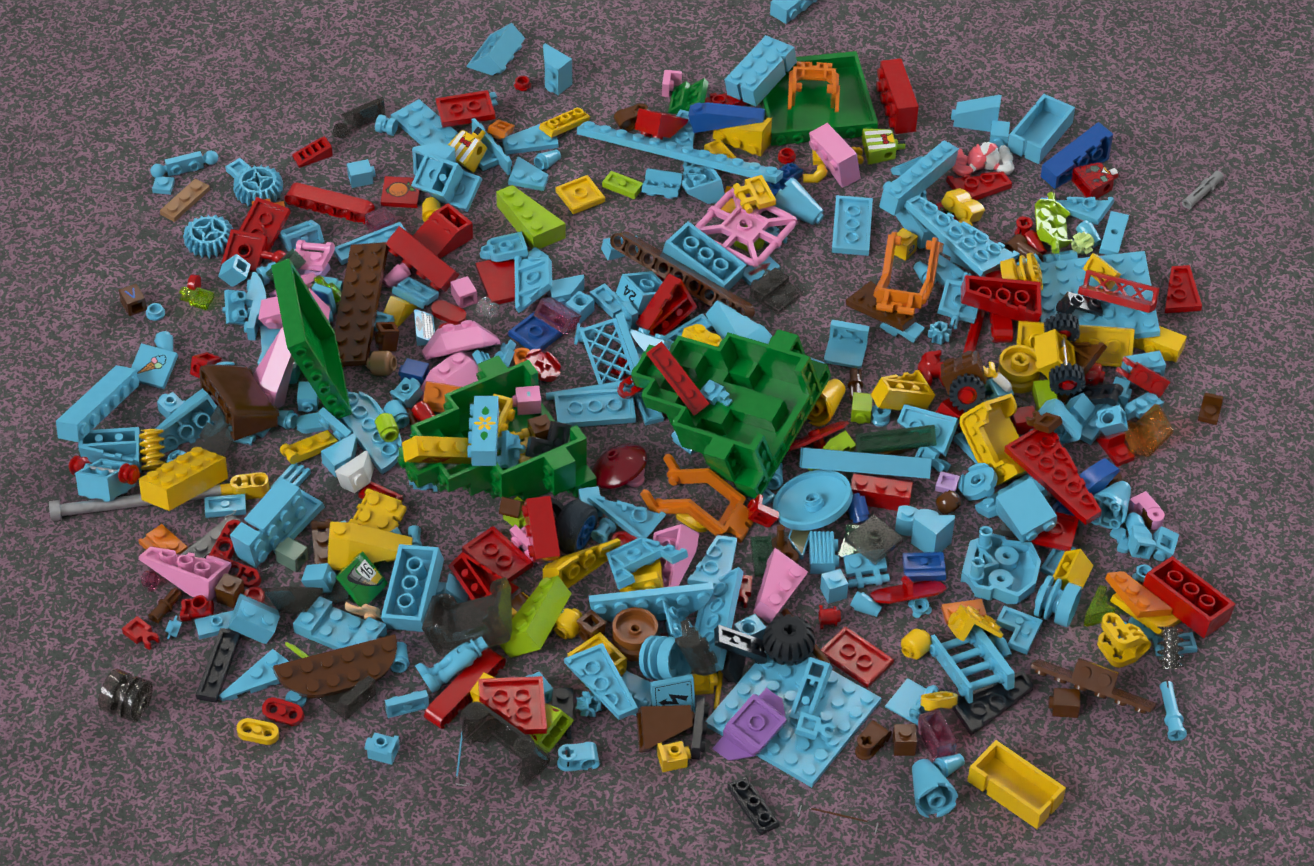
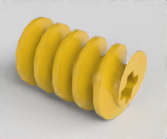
M140 430L144 433L140 434L139 438L144 439V441L140 442L139 445L145 447V449L140 450V454L145 455V457L140 459V462L146 463L141 466V470H155L166 463L160 460L161 457L165 456V453L159 451L165 448L164 445L159 444V442L165 440L159 436L164 430Z

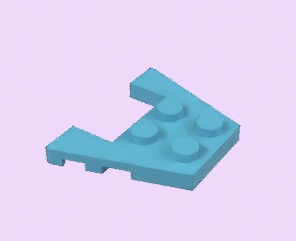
M639 537L606 553L619 590L635 583L634 575L631 573L636 572L638 568L644 565H651L661 557L671 564H675L688 557L687 550L681 548L679 551L673 545L661 546L659 541Z

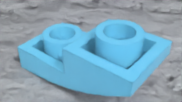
M916 322L905 331L898 330L885 323L880 325V328L892 336L896 337L900 334L912 343L917 340L925 328Z

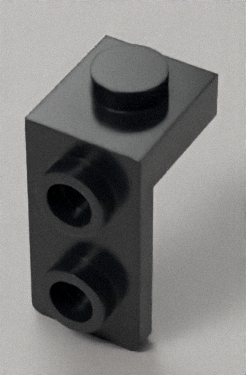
M1068 291L1056 305V311L1059 316L1062 313H1066V316H1068L1075 309L1098 316L1103 314L1099 300Z

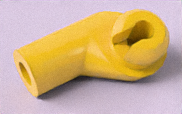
M820 164L817 166L814 174H803V183L820 182L827 175L828 170L826 166Z

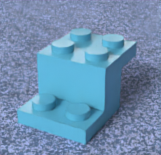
M426 152L411 186L429 193L441 203H449L455 208L468 212L482 178L464 171L458 163Z

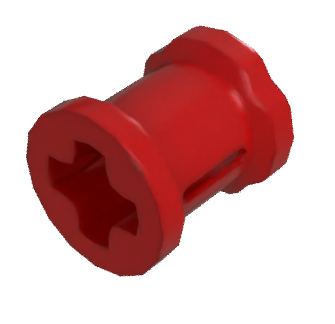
M1026 216L1019 217L1016 220L1017 229L1015 230V235L1020 234V232L1021 235H1024L1033 226V221Z

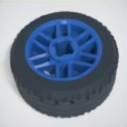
M572 500L565 505L555 523L559 550L572 554L584 549L592 538L591 532L597 526L598 513L595 507L580 500Z

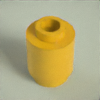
M428 197L422 203V219L424 222L434 211L441 208L436 198Z

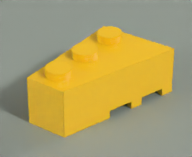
M915 370L913 374L905 372L902 376L895 374L881 377L872 391L871 397L876 406L881 409L900 411L903 405L906 404L927 410L935 394L921 372Z

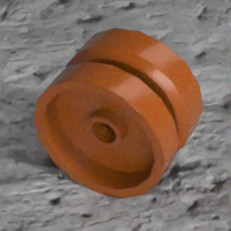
M631 607L622 610L613 620L612 644L628 661H639V652L645 639L649 636H658V621L650 611L643 608Z

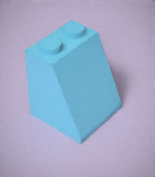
M1031 477L996 497L997 515L1021 543L1034 540L1039 533L1044 530L1046 532L1050 531L1057 524L1056 513Z

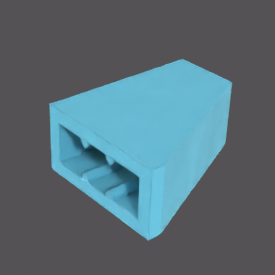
M1002 95L957 102L956 110L952 109L951 120H954L953 127L991 132L992 120L998 121Z

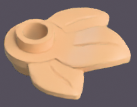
M348 602L345 603V610L352 614L364 616L365 620L368 617L381 620V610L368 604L357 607Z

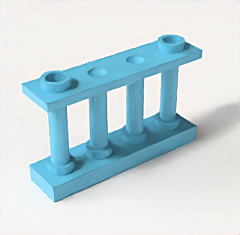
M974 624L964 642L955 638L940 643L935 634L931 635L932 644L929 650L931 655L936 657L957 686L959 694L962 697L964 696L968 703L973 702L974 690L997 682L1002 683L1006 690L1014 688L1015 672L981 627ZM967 643L973 644L975 647L950 656L946 651ZM976 656L982 657L985 660L963 669H959L956 663ZM986 669L992 670L994 675L971 683L966 678V676Z

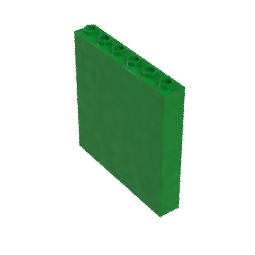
M857 51L796 57L797 61L812 62L813 66H816L817 62L832 63V68L836 69V73L839 74V112H835V105L834 108H830L831 93H827V84L830 83L815 80H800L797 82L802 83V91L796 92L795 106L788 110L789 72L793 70V67L788 72L785 71L786 75L760 102L761 108L765 109L764 120L772 118L771 146L809 142V132L826 123L842 139L862 137L863 129H878V121Z
M288 258L271 265L287 349L326 410L336 419L351 415L352 411L335 331L291 260Z

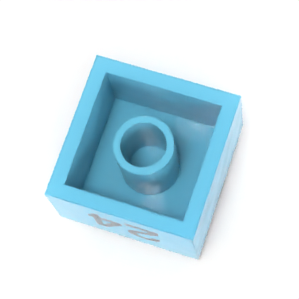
M652 271L622 274L616 294L624 302L629 301L638 311V314L641 315L663 282Z

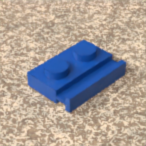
M943 552L903 553L904 574L912 581L946 580Z

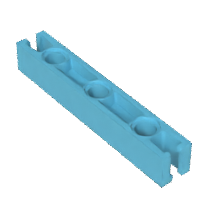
M801 447L799 467L930 479L932 459Z

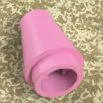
M404 263L397 264L383 278L384 285L387 288L397 285L411 275L410 270Z

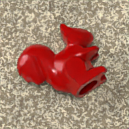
M941 350L926 352L922 355L921 361L918 364V370L929 386L932 385V378H939L942 386L945 387L941 379V364H943V362H940Z

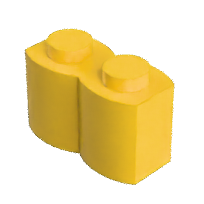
M961 188L947 191L941 201L943 207L949 212L954 213L958 220L966 218L971 223L981 219L985 212L983 205L977 200L972 199L969 193Z

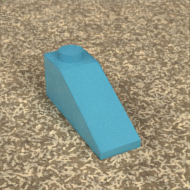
M812 657L809 658L789 718L798 720L801 712L814 715L833 669L830 663Z

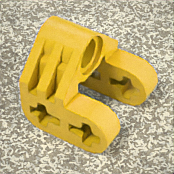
M1110 612L1103 616L1101 628L1104 632L1099 635L1097 645L1112 666L1121 668L1132 664L1150 649L1151 642L1140 627L1130 623L1125 624L1120 616ZM1104 639H1105L1106 641H1111V644L1109 645L1108 642H1103Z

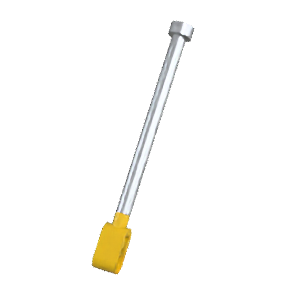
M262 472L236 475L231 478L230 483L215 485L190 500L245 494L246 500L263 498L270 490L269 478ZM141 494L115 497V500L109 502L103 501V499L60 504V500L49 501L51 521L62 520V516L153 504L143 501Z

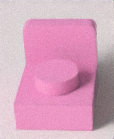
M664 70L662 96L669 97L670 91L674 89V85L682 84L681 71Z

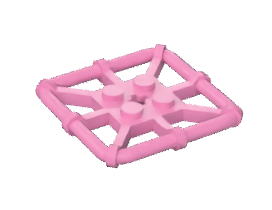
M731 188L714 206L707 210L706 215L695 227L706 235L723 233L729 236L723 244L717 243L745 264L755 268L782 245V241L798 223L797 218L775 206L760 210L756 207L752 213L748 214L746 210L742 209L741 201L736 198L734 189ZM733 198L736 209L731 214L721 210ZM767 210L779 217L768 219L760 214ZM716 216L724 220L720 225L705 226ZM787 225L777 237L765 231L768 227ZM758 238H761L770 244L757 257L753 243ZM736 240L747 245L751 258L730 247Z

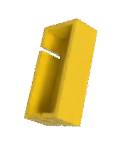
M194 447L191 451L177 456L176 459L139 478L141 499L170 511L228 479L226 457L205 450L202 447Z
M997 740L970 766L967 780L982 792L986 789V795L1035 829H1038L1049 818V813L1052 814L1063 803L1066 787Z

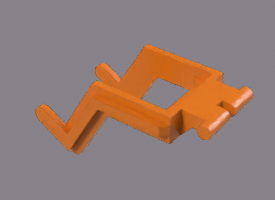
M797 61V66H793V70L789 72L788 110L795 106L796 92L802 91V83L797 82L800 80H815L830 83L827 84V93H831L830 108H834L835 105V112H839V74L836 73V69L832 68V63L817 62V65L813 66L812 62Z
M892 231L891 235L888 234L882 276L874 290V297H876L877 302L876 310L891 313L897 311L898 314L914 316L915 308L921 309L932 292L939 252H943L944 244L938 242L936 237H933L932 241L927 240L926 250H930L926 279L919 293L887 289L891 279L896 245L900 246L902 242V236H897V232Z
M665 454L663 459L669 468L667 477L671 485L708 483L729 500V505L719 521H717L691 499L663 500L656 498L655 500L652 494L644 489L640 495L649 510L656 513L664 512L665 514H689L715 536L722 535L725 532L732 533L737 538V542L742 543L749 531L748 527H751L754 523L748 519L749 510L743 505L746 498L711 469H680L671 454Z

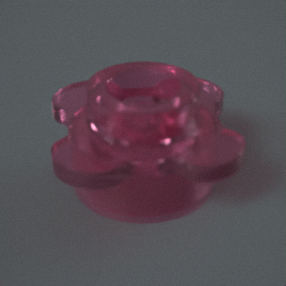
M150 568L149 571L143 572L141 583L144 587H148V591L153 592L155 586L160 582V576Z

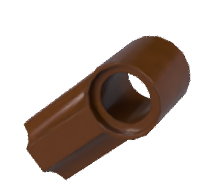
M1021 234L1015 235L1004 244L1005 249L1012 253L1015 250L1020 253L1019 256L1024 255L1025 259L1028 253H1036L1040 260L1042 258V254L1028 245L1027 240Z

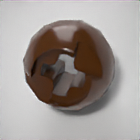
M945 491L936 499V507L942 514L948 515L961 506V499L955 491Z

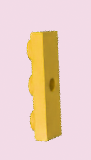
M577 107L541 123L539 129L553 138L589 121L590 116L583 109Z

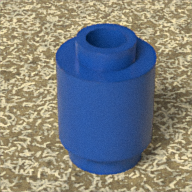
M860 493L853 494L852 502L847 509L850 520H853L854 524L868 521L870 513L865 496H860Z

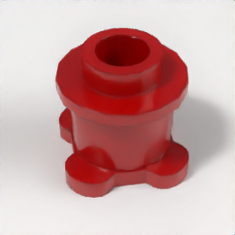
M819 605L820 629H823V625H834L835 627L837 622H841L840 610H836V606L823 609V606Z

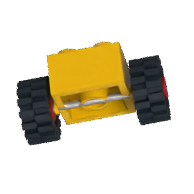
M1062 313L1060 316L1056 314V317L1052 315L1050 319L1047 318L1046 322H1044L1045 333L1034 337V351L1037 358L1035 365L1037 370L1042 372L1049 380L1052 392L1054 391L1055 394L1060 393V395L1066 393V396L1070 395V393L1074 395L1076 391L1081 392L1085 388L1084 369L1081 366L1077 367L1074 346L1071 344V341L1075 342L1076 339H1079V320L1076 316L1072 317V314H1068V316H1066V313Z

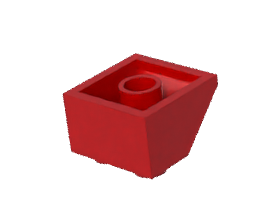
M639 108L634 130L641 131V134L651 137L653 134L652 138L655 137L663 140V137L671 138L688 123V119Z

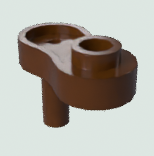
M778 525L777 537H774L770 543L771 552L776 548L798 564V552L792 548L790 540L785 537V526Z

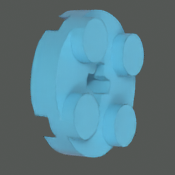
M978 463L968 468L969 472L965 476L964 474L961 475L958 488L968 501L978 500L985 496L990 497L994 494V487L997 484L998 476L988 464Z

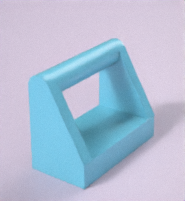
M313 220L281 230L278 236L289 254H293L298 240H305V242L309 243L324 242L320 225Z

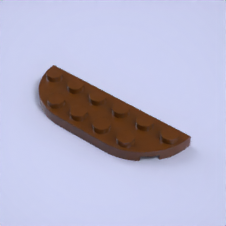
M396 635L274 665L273 671L279 682L286 689H290L298 693L299 696L307 698H321L364 687L380 680L392 666L397 651Z

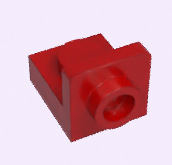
M208 352L192 356L190 374L200 378L201 366L217 364L222 361V358Z
M759 494L755 499H751L748 504V519L764 527H770L779 518V512L763 505V495Z

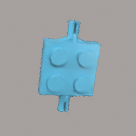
M968 272L964 273L962 281L947 279L937 314L951 318L949 325L951 329L953 323H955L953 329H957L959 320L974 324L978 308L961 303V285Z

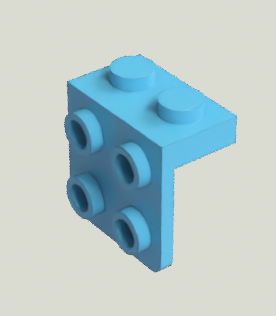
M832 320L824 362L851 368H861L868 344L870 326Z

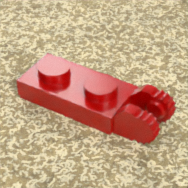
M1125 356L1122 361L1126 365L1133 367L1130 373L1121 367L1116 369V372L1126 377L1129 381L1155 394L1158 398L1162 396L1170 384V381L1165 377Z

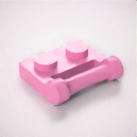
M298 240L290 260L296 269L324 271L334 253L335 245L332 242L321 244ZM305 250H315V251H324V252H323V253H321V252H309V251H305Z

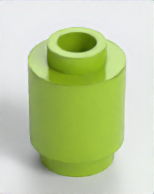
M390 413L380 414L375 419V425L381 439L385 442L395 441L399 436V429L393 415Z

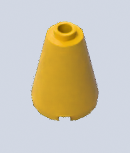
M832 379L828 381L807 419L811 420L808 423L815 426H823L832 419L846 390L840 380Z

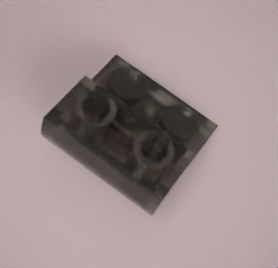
M689 619L681 621L682 636L675 638V642L692 671L702 676L716 673L715 663H718L714 651L710 652L706 637L702 638L697 627L692 626Z

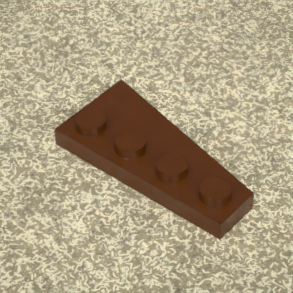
M869 281L846 299V305L901 331H905L916 322L915 315L898 314L897 311L891 313L876 310L877 302L876 297H874V290L877 285L872 281Z

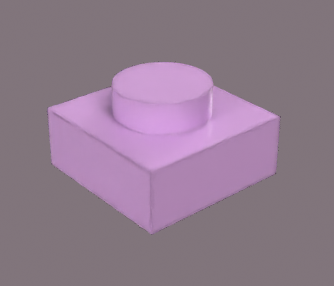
M941 471L935 491L944 493L951 490L956 492L960 476Z

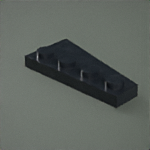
M1022 670L1015 673L1013 689L1006 690L1002 683L997 682L974 690L972 703H968L964 696H958L957 705H954L952 709L972 736L1033 691L1034 685Z

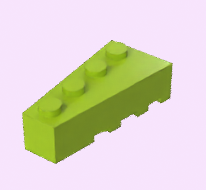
M558 576L546 577L540 581L534 592L496 639L497 643L509 657L512 658L542 648L572 594Z

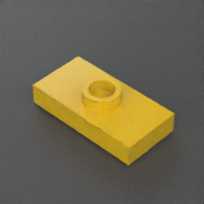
M720 139L704 145V150H708L712 154H724L728 158H736Z

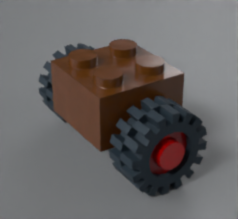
M977 350L974 352L967 351L959 355L958 358H949L941 364L942 382L954 407L957 406L959 411L964 409V412H967L968 409L971 410L984 402L985 399L984 384H986V376L983 369L984 363Z

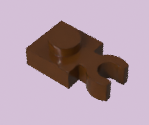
M1033 411L1032 418L1026 417L1027 425L1034 426L1036 430L1049 434L1062 424L1060 416L1047 412L1040 415L1038 411Z

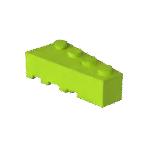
M511 185L496 191L497 207L516 231L522 232L525 242L531 249L534 247L541 249L566 238V223L515 186Z

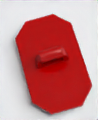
M839 421L821 429L808 432V435L793 441L788 451L812 443L815 449H823L826 445L823 437L846 427L850 422Z
M903 576L901 578L902 585L879 588L869 595L876 603L890 604L936 596L946 591L947 587L941 581L913 583L908 576Z

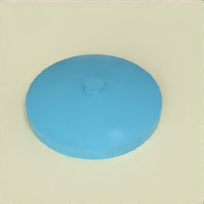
M809 471L792 478L779 489L773 501V509L779 512L777 520L783 526L799 531L814 530L831 524L840 518L849 508L853 492L847 478L836 471Z

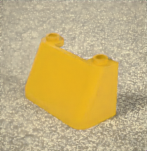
M1012 393L982 402L962 414L959 419L960 427L977 462L988 464L997 473L998 480L996 486L1027 473L1004 452L1006 445L1019 438L1010 419V416L1014 415L1017 411V404Z

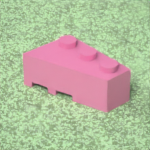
M776 548L767 560L762 584L753 610L754 614L767 623H770L776 617L808 573V571Z

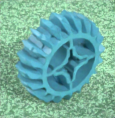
M262 164L260 167L254 165L253 168L247 167L246 171L241 170L240 174H236V179H234L233 183L237 200H240L242 204L246 203L248 207L252 204V201H255L256 197L276 202V199L280 198L281 193H283V180L279 172H276L275 168L270 169L269 166L263 167Z
M208 214L207 217L200 216V219L194 218V221L189 222L184 230L185 246L190 253L193 252L195 256L200 254L201 258L205 255L209 259L211 255L217 257L218 253L224 255L230 231L233 227L228 220H224L223 216L219 218L217 215L210 217Z

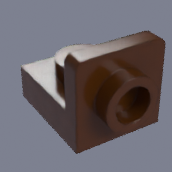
M1204 393L1198 421L1217 425L1224 397Z

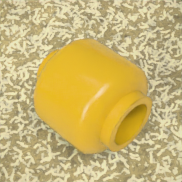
M575 608L563 609L554 624L555 633L563 639L575 638L579 631V625L576 621L583 616L582 613Z
M923 629L911 630L901 639L902 653L908 658L920 659L930 650V645L932 644L931 636Z

